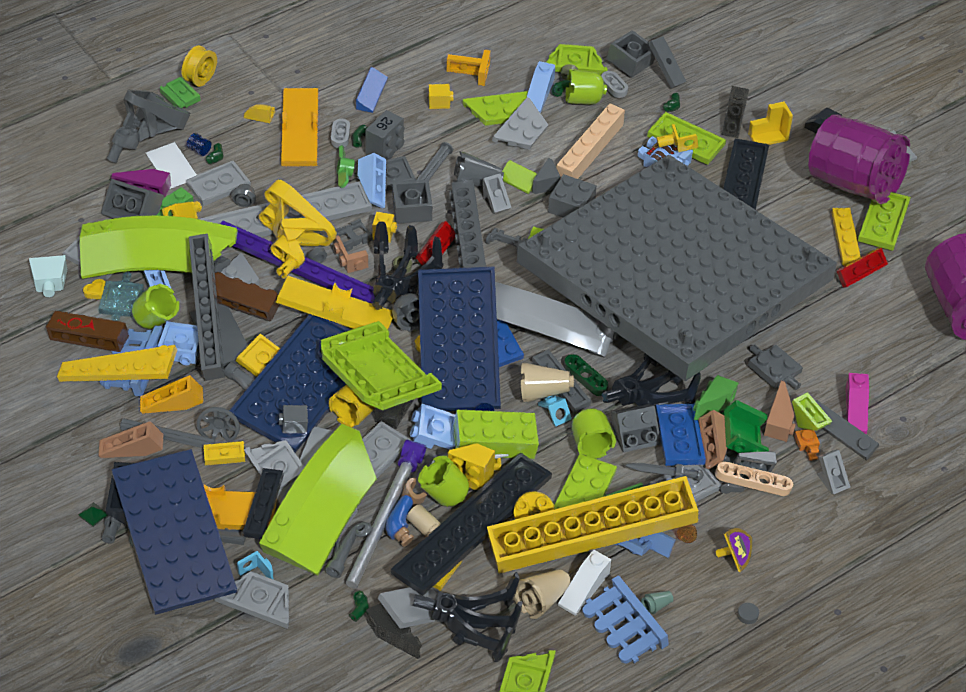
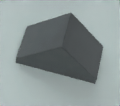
M547 159L534 178L532 193L538 194L552 191L560 181V174L552 159Z

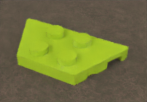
M559 44L556 50L549 55V59L546 62L555 65V72H561L562 67L567 64L576 66L578 70L596 72L600 75L608 71L607 67L603 66L602 59L597 55V51L592 46Z
M528 91L463 99V106L469 107L472 110V114L479 118L485 126L503 124L527 98Z
M550 650L548 654L543 655L532 653L526 656L509 657L499 692H545L556 651Z

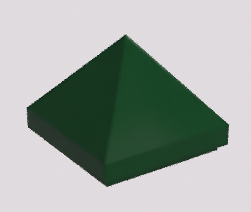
M93 502L78 515L94 527L108 514Z

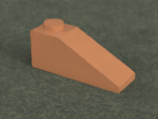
M781 381L766 423L764 436L787 442L789 435L794 434L796 424L793 423L794 412L786 383Z
M715 410L699 418L706 458L705 467L707 469L722 462L727 450L724 415Z
M151 421L100 440L99 457H136L153 454L163 450V433Z

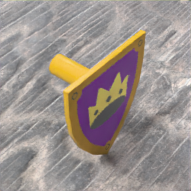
M733 528L724 534L728 547L717 549L716 555L719 558L732 554L737 569L741 572L748 565L751 558L752 537L740 528Z

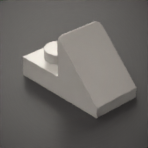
M501 174L483 178L484 199L488 198L493 214L512 208Z
M835 449L819 456L823 471L817 473V475L830 493L836 494L850 488L840 451Z

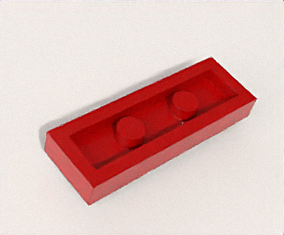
M447 221L441 222L416 256V259L422 266L431 258L435 236L441 241L442 255L455 238V231Z
M881 247L874 249L838 269L836 272L842 287L845 288L888 265V262Z

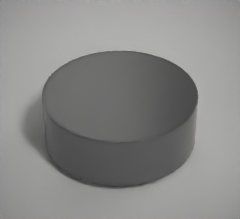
M317 247L308 254L309 259L318 263H322L327 257V253L322 247Z
M743 603L738 609V619L745 624L755 623L759 617L758 607L752 603Z

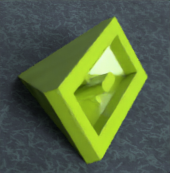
M808 392L792 401L799 428L817 431L831 424L832 420Z

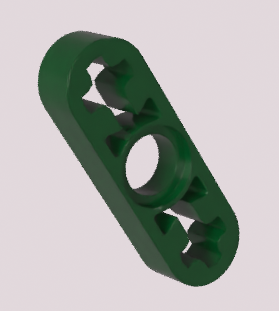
M576 354L566 356L564 369L569 371L570 375L574 376L593 395L602 396V393L608 391V381ZM582 373H589V374H591V376L588 377V378H585V377L581 376V374H582Z

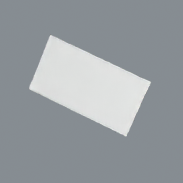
M175 142L146 152L157 170L170 173V189L186 183L187 179L196 176V173Z

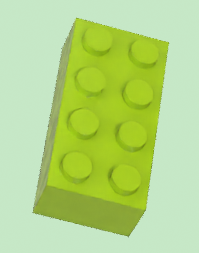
M456 411L453 423L455 449L478 443L495 450V455H509L502 458H515L522 453L530 459H535L539 445L535 413Z

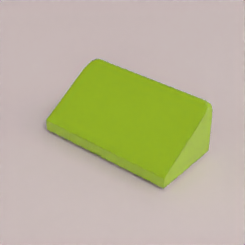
M509 160L502 171L504 172L503 181L529 194L533 190V180L537 173Z

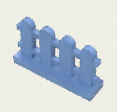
M154 326L153 331L147 330V332H134V329H129V337L121 352H111L112 354L156 348L163 333L162 326ZM129 344H140V347L129 346ZM149 379L105 380L99 382L105 389L121 387L123 390L128 391L129 388H132L135 396H142Z
M619 575L612 579L613 587L611 589L607 586L603 589V594L594 600H591V598L586 600V605L583 607L584 616L592 618L596 615L598 617V620L595 622V630L599 633H604L607 630L610 632V635L607 637V645L610 648L622 647L623 650L619 652V659L622 663L638 662V656L649 649L653 652L657 649V644L661 649L669 645L666 632ZM612 604L616 606L615 609L606 615H603L601 612ZM624 619L629 622L618 630H615L613 627ZM636 634L641 637L629 646L626 643L627 640Z

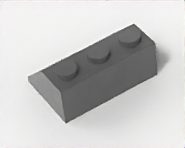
M111 179L101 214L113 218L157 215L160 211L164 195Z

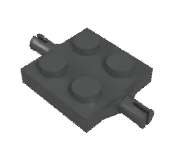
M756 344L751 346L750 351L756 356L749 360L748 366L772 387L776 388L780 386L781 381L789 383L795 390L800 388L801 383L794 378L802 373L803 367L777 345L764 351L757 347Z

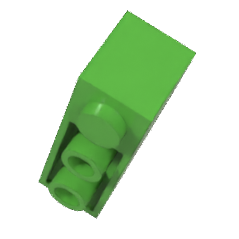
M719 375L713 381H709L706 391L703 390L700 401L697 400L694 405L693 411L696 412L694 420H699L700 417L712 410L720 412L726 409L735 399L739 383Z

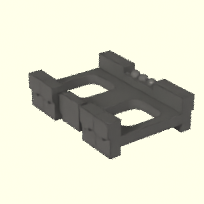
M361 219L351 222L345 228L342 227L341 229L339 227L335 229L337 235L346 234L350 238V240L343 242L346 251L352 250L353 246L355 247L361 244V242L365 244L373 240L372 232H369L361 222ZM361 227L366 233L358 236L353 230Z

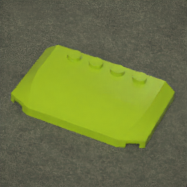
M379 321L321 340L322 359L364 403L378 409L385 410L442 389V383L432 373L426 375L389 338V330Z

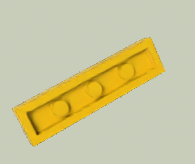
M832 208L831 214L842 266H846L861 257L851 209Z

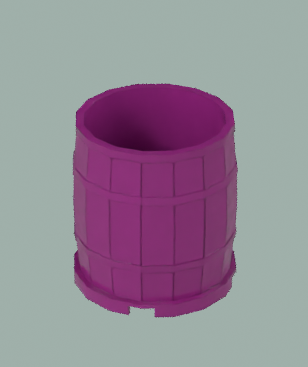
M831 115L818 129L812 142L808 162L809 172L814 178L858 196L871 198L875 203L884 204L890 200L888 196L891 192L896 193L906 175L910 162V154L906 152L907 146L910 147V140L906 135L893 134L884 128L859 121L858 119Z
M966 233L948 238L936 246L927 257L925 270L938 302L949 319L954 334L966 340Z

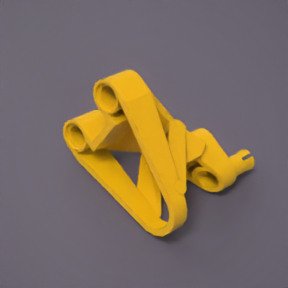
M278 179L264 193L265 198L270 204L259 214V219L263 225L273 231L277 238L270 249L274 256L284 262L276 272L281 278H286L293 269H298L305 261L304 253L300 246H329L337 237L334 226L292 186ZM292 207L306 218L284 217L288 214L289 208ZM314 231H325L328 237L322 236Z

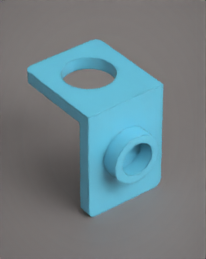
M553 395L538 402L539 406L549 409L554 426L572 419L565 398ZM559 408L565 411L562 419L556 418V411Z
M258 551L237 562L238 574L240 576L258 566L266 577L274 580L271 563L267 558L264 559ZM248 561H252L249 566L243 568L245 563H247Z

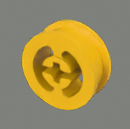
M201 45L193 47L186 55L182 64L181 74L183 79L188 82L192 81L198 87L204 86L215 72L217 66L216 53L211 50L206 51Z

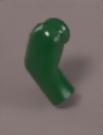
M570 80L555 83L552 88L553 95L556 97L561 96L566 87L569 88Z
M673 93L671 100L663 104L665 112L676 111L680 108V95Z
M360 125L352 134L353 146L356 148L362 146L361 137L362 135L366 136V129L368 128L366 125Z
M216 143L213 146L214 151L206 156L208 164L212 165L223 159V149L220 143Z
M356 591L353 594L356 608L349 614V617L354 622H357L369 609L368 598L363 591Z

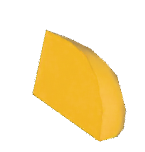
M256 104L248 108L244 113V118L271 123L275 114V107Z

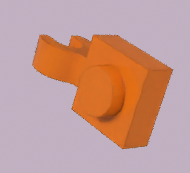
M815 430L795 431L794 438L799 450H806L810 461L818 460L816 453H819L820 442Z

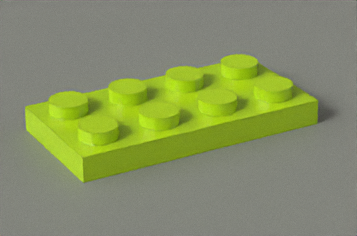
M667 112L659 118L647 134L649 138L672 134V124H675L679 138L696 134L698 148L692 149V158L707 165L726 144V139ZM687 140L684 143V145L689 146L693 144L694 141Z
M891 192L888 196L890 200L887 203L878 204L871 200L858 238L859 242L894 251L911 197Z
M579 454L554 505L555 509L605 497L617 471V466Z

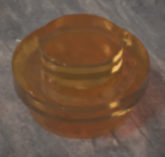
M692 524L679 527L677 536L685 543H692L697 538V529Z

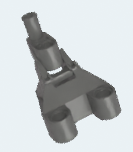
M128 89L124 97L127 116L123 127L116 130L112 139L113 145L107 159L117 163L123 147L136 150L139 142L149 136L154 137L156 134L174 129L184 130L191 113L180 107L170 105L163 101V97L153 92ZM133 104L138 106L136 115L134 114Z

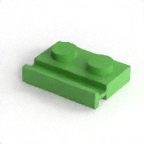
M181 77L167 83L165 87L160 86V93L174 106L187 108L201 101L200 95Z

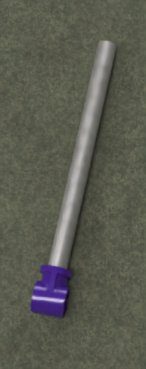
M408 439L404 442L401 457L398 460L400 468L372 525L371 532L368 534L347 578L346 585L348 587L357 588L384 531L387 519L394 509L410 473L415 472L418 467L417 463L421 464L424 459L426 445Z

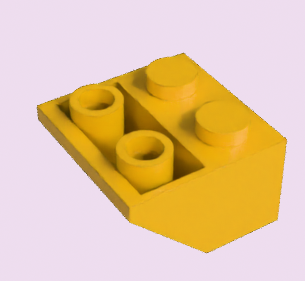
M478 443L449 450L448 458L467 477L471 489L479 490L493 478L495 450Z

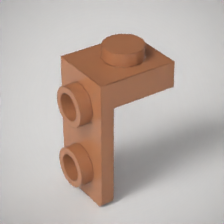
M337 235L335 243H333V250L335 254L339 255L341 267H345L347 273L368 268V254L366 250L348 255L339 235Z

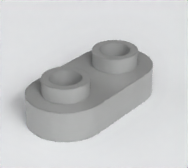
M613 71L602 73L601 76L604 84L607 85V90L614 97L622 98L627 95L628 85L617 73Z
M337 119L332 124L331 144L336 148H339L341 145L346 147L349 143L350 122L346 119Z

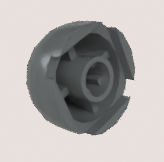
M408 293L402 295L394 303L392 309L393 319L403 331L415 332L420 330L418 294Z

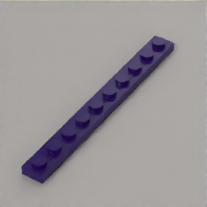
M226 221L220 223L221 225L237 228V239L233 245L234 247L279 267L284 263L271 252L270 247L273 242ZM305 257L304 263L298 269L291 271L331 290L334 283L342 290H350L352 288L350 297L371 304L375 299L373 294L374 287Z

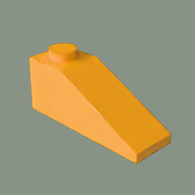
M186 376L140 396V412L145 414L190 409L203 403V387L192 376Z

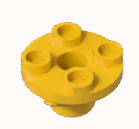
M528 492L520 496L516 501L514 517L515 519H520L555 510V507L547 495L541 492Z

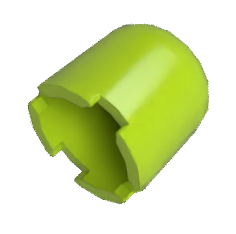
M569 69L567 80H570L569 88L566 87L565 89L566 102L587 105L599 103L602 96L606 95L607 85L604 84L602 76L596 72Z
M163 284L151 286L144 291L132 305L133 318L137 324L146 329H154V326H161L176 316L179 311V301H176L173 295L174 291Z
M588 408L577 413L572 420L571 427L579 454L594 459L606 456V451L611 447L613 449L616 444V438L607 416L602 411L594 408Z
M447 456L435 457L433 459L434 463L429 467L426 465L423 467L419 474L418 482L421 484V488L440 505L446 507L455 506L465 499L469 491L468 479Z

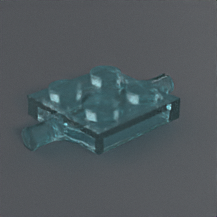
M127 272L124 273L122 281H106L99 305V314L113 315V321H119L120 316L133 317L132 305L144 292V284L130 282L132 277L130 272L128 274Z

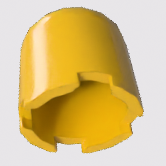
M345 385L329 399L330 411H334L339 417L337 421L351 428L359 425L376 408L364 403L348 385Z

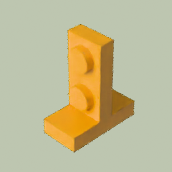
M484 50L482 59L448 54L447 72L477 75L478 85L485 86L490 66L491 50Z

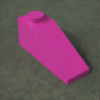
M849 373L846 383L847 421L867 434L869 375Z

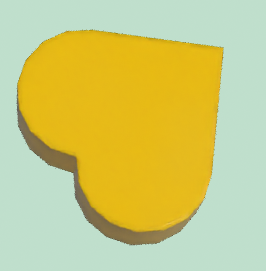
M96 279L92 284L84 286L83 292L86 298L104 300L107 290L105 280Z

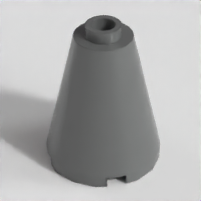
M459 152L461 156L457 157L454 169L457 181L453 180V182L473 179L474 186H483V178L496 174H501L503 180L504 172H501L500 167L466 152Z

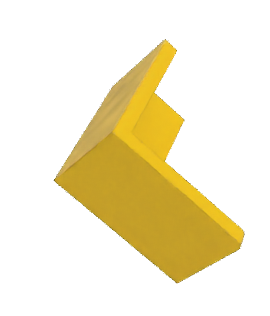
M785 101L769 104L766 118L750 121L748 135L752 141L771 145L789 140L793 115Z

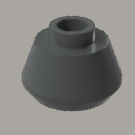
M240 184L231 194L235 204L241 207H249L256 201L255 191L249 184Z

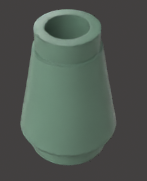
M670 591L650 593L641 599V603L649 613L655 614L673 602V595Z

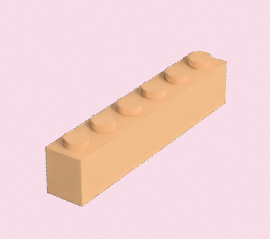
M609 104L557 164L556 168L560 174V179L563 174L577 179L583 174L623 126L624 109L613 104Z

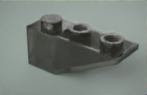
M732 86L721 135L739 138L749 89Z
M382 603L366 610L367 623L376 637L417 659L420 658V648H422L419 638L413 636L410 627L400 629Z

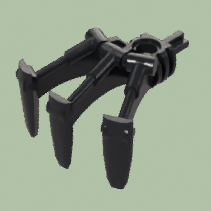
M378 222L376 225L374 254H379L378 278H376L373 288L375 299L372 303L376 310L382 309L386 301L394 303L399 295L417 293L416 288L419 286L418 270L404 277L410 258L416 259V256L419 254L417 231L412 225H409L406 230L403 259L391 275H386V266L384 265V254L388 253L389 250L387 226L385 222ZM435 236L433 239L431 258L419 270L443 268L442 247L438 237Z
M645 353L644 362L633 374L615 380L612 390L602 393L603 402L610 403L618 400L623 406L636 403L638 406L650 404L655 406V409L656 405L672 404L684 401L685 404H694L701 380V373L698 372L694 375L688 388L684 390L656 392L661 386L671 380L678 386L682 379L669 370L657 378L640 381L649 364L651 363L656 366L658 363Z
M515 572L505 589L483 596L464 597L438 591L435 599L415 594L413 606L432 611L431 620H437L440 623L445 622L450 631L456 634L453 637V641L456 644L461 645L465 642L476 647L481 646L494 651L492 653V656L495 658L494 662H499L508 651L511 635L516 631L522 610V601L515 605L509 616H491L475 611L503 601L504 605H507V608H509L514 603V597L519 584V575ZM504 627L505 632L501 639L497 640L475 629Z

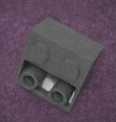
M645 404L611 411L614 432L622 452L661 445L655 406Z

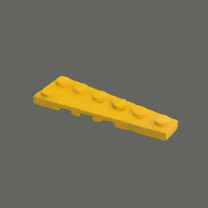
M162 345L156 348L62 362L57 378L59 382L168 379L177 348L175 345Z

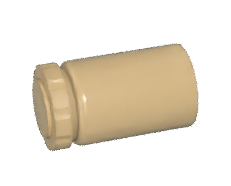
M420 504L413 507L407 515V520L425 537L441 524Z

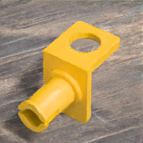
M672 124V134L657 137L659 148L673 144L677 146L678 152L698 148L697 135L693 134L679 138L675 124ZM687 140L694 141L693 144L689 146L684 145V143Z
M198 201L175 203L163 208L162 212L163 216H168V212L171 210L173 216L197 219V212L202 210V206Z

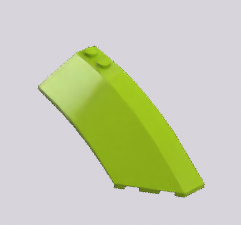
M156 215L122 217L83 224L80 233L81 277L84 279L138 270H168L192 273L189 236L208 233L212 244L213 261H215L222 255L221 251L227 246L231 248L236 243L238 230L235 227L195 218Z
M341 424L319 447L288 491L259 542L264 553L317 576L319 575L345 525L365 494L377 480L360 431Z

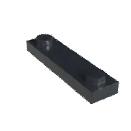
M263 468L243 530L244 537L262 539L268 528L284 477L283 470Z

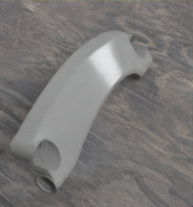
M495 282L498 320L571 343L603 357L606 356L610 342L617 340L619 336L618 333L584 310L526 290Z

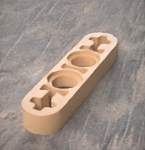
M720 462L715 471V476L723 482L780 496L789 495L793 487L792 480L786 476L730 462ZM740 474L747 475L749 479L742 478ZM759 479L767 480L768 484L760 482Z

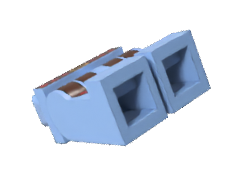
M653 136L647 142L648 148L642 146L638 150V157L644 160L643 166L646 168L667 155L673 156L688 166L691 163L693 150L678 152L677 146L674 144L659 148L657 138Z

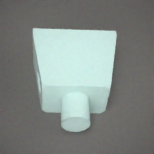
M65 255L29 258L37 292H43L45 297H52L55 291L64 289L67 274Z

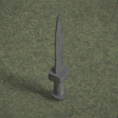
M646 463L626 464V467L641 472L675 476V479L687 476L688 478H695L697 481H700L704 476L702 470L684 469L685 467L682 464H677L676 468Z

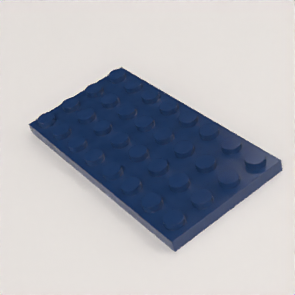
M495 266L418 270L421 370L426 375L432 373L442 383L441 390L422 396V404L443 411L501 409Z
M309 314L229 411L237 417L240 423L275 443L286 440L296 453L309 437L312 429L317 427L330 410L329 399L347 385L322 359L321 340L350 331V329L341 324ZM283 405H307V433H283L282 425H279V413L283 412Z
M192 449L112 469L113 479L155 615L237 593V586Z

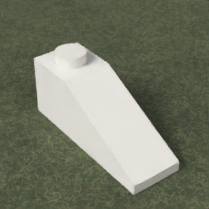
M593 550L582 563L560 599L558 606L576 616L586 604V600L594 594L610 574L611 559Z

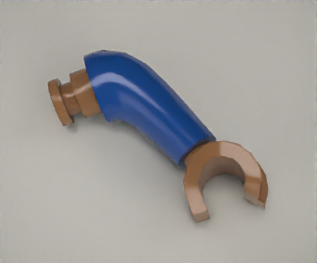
M416 478L409 479L404 485L400 500L386 522L385 529L387 535L392 540L402 541L401 545L403 547L407 546L414 539L412 534L409 535L410 531L407 529L409 526L406 522L407 515L412 506L423 503L427 496L425 492L415 494L412 491L416 485Z

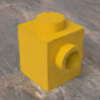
M429 84V109H450V101H453V91H450L449 84Z
M376 212L372 224L373 240L377 223L385 222L388 242L391 243L393 233H396L397 230L394 214Z

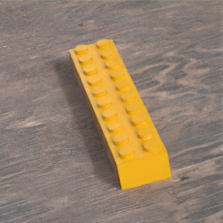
M687 476L488 526L487 531L497 570L500 574L698 523V508Z

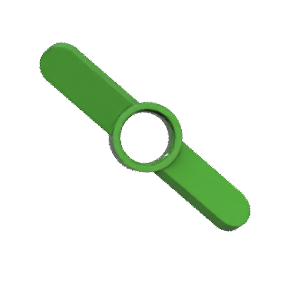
M343 145L339 146V160L336 171L338 185L341 188L348 184V177H352L355 164L354 159L346 158Z

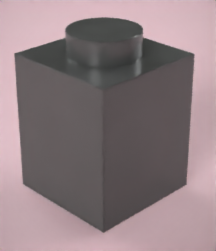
M283 405V412L279 413V425H282L283 433H307V405Z

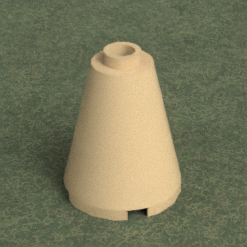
M522 363L521 374L524 375H522L521 393L523 402L569 392L570 388L574 387V376H570L569 371Z
M556 570L520 579L514 597L517 604L519 601H522L521 612L530 614L529 618L538 619L567 590L571 583L570 576L563 570Z

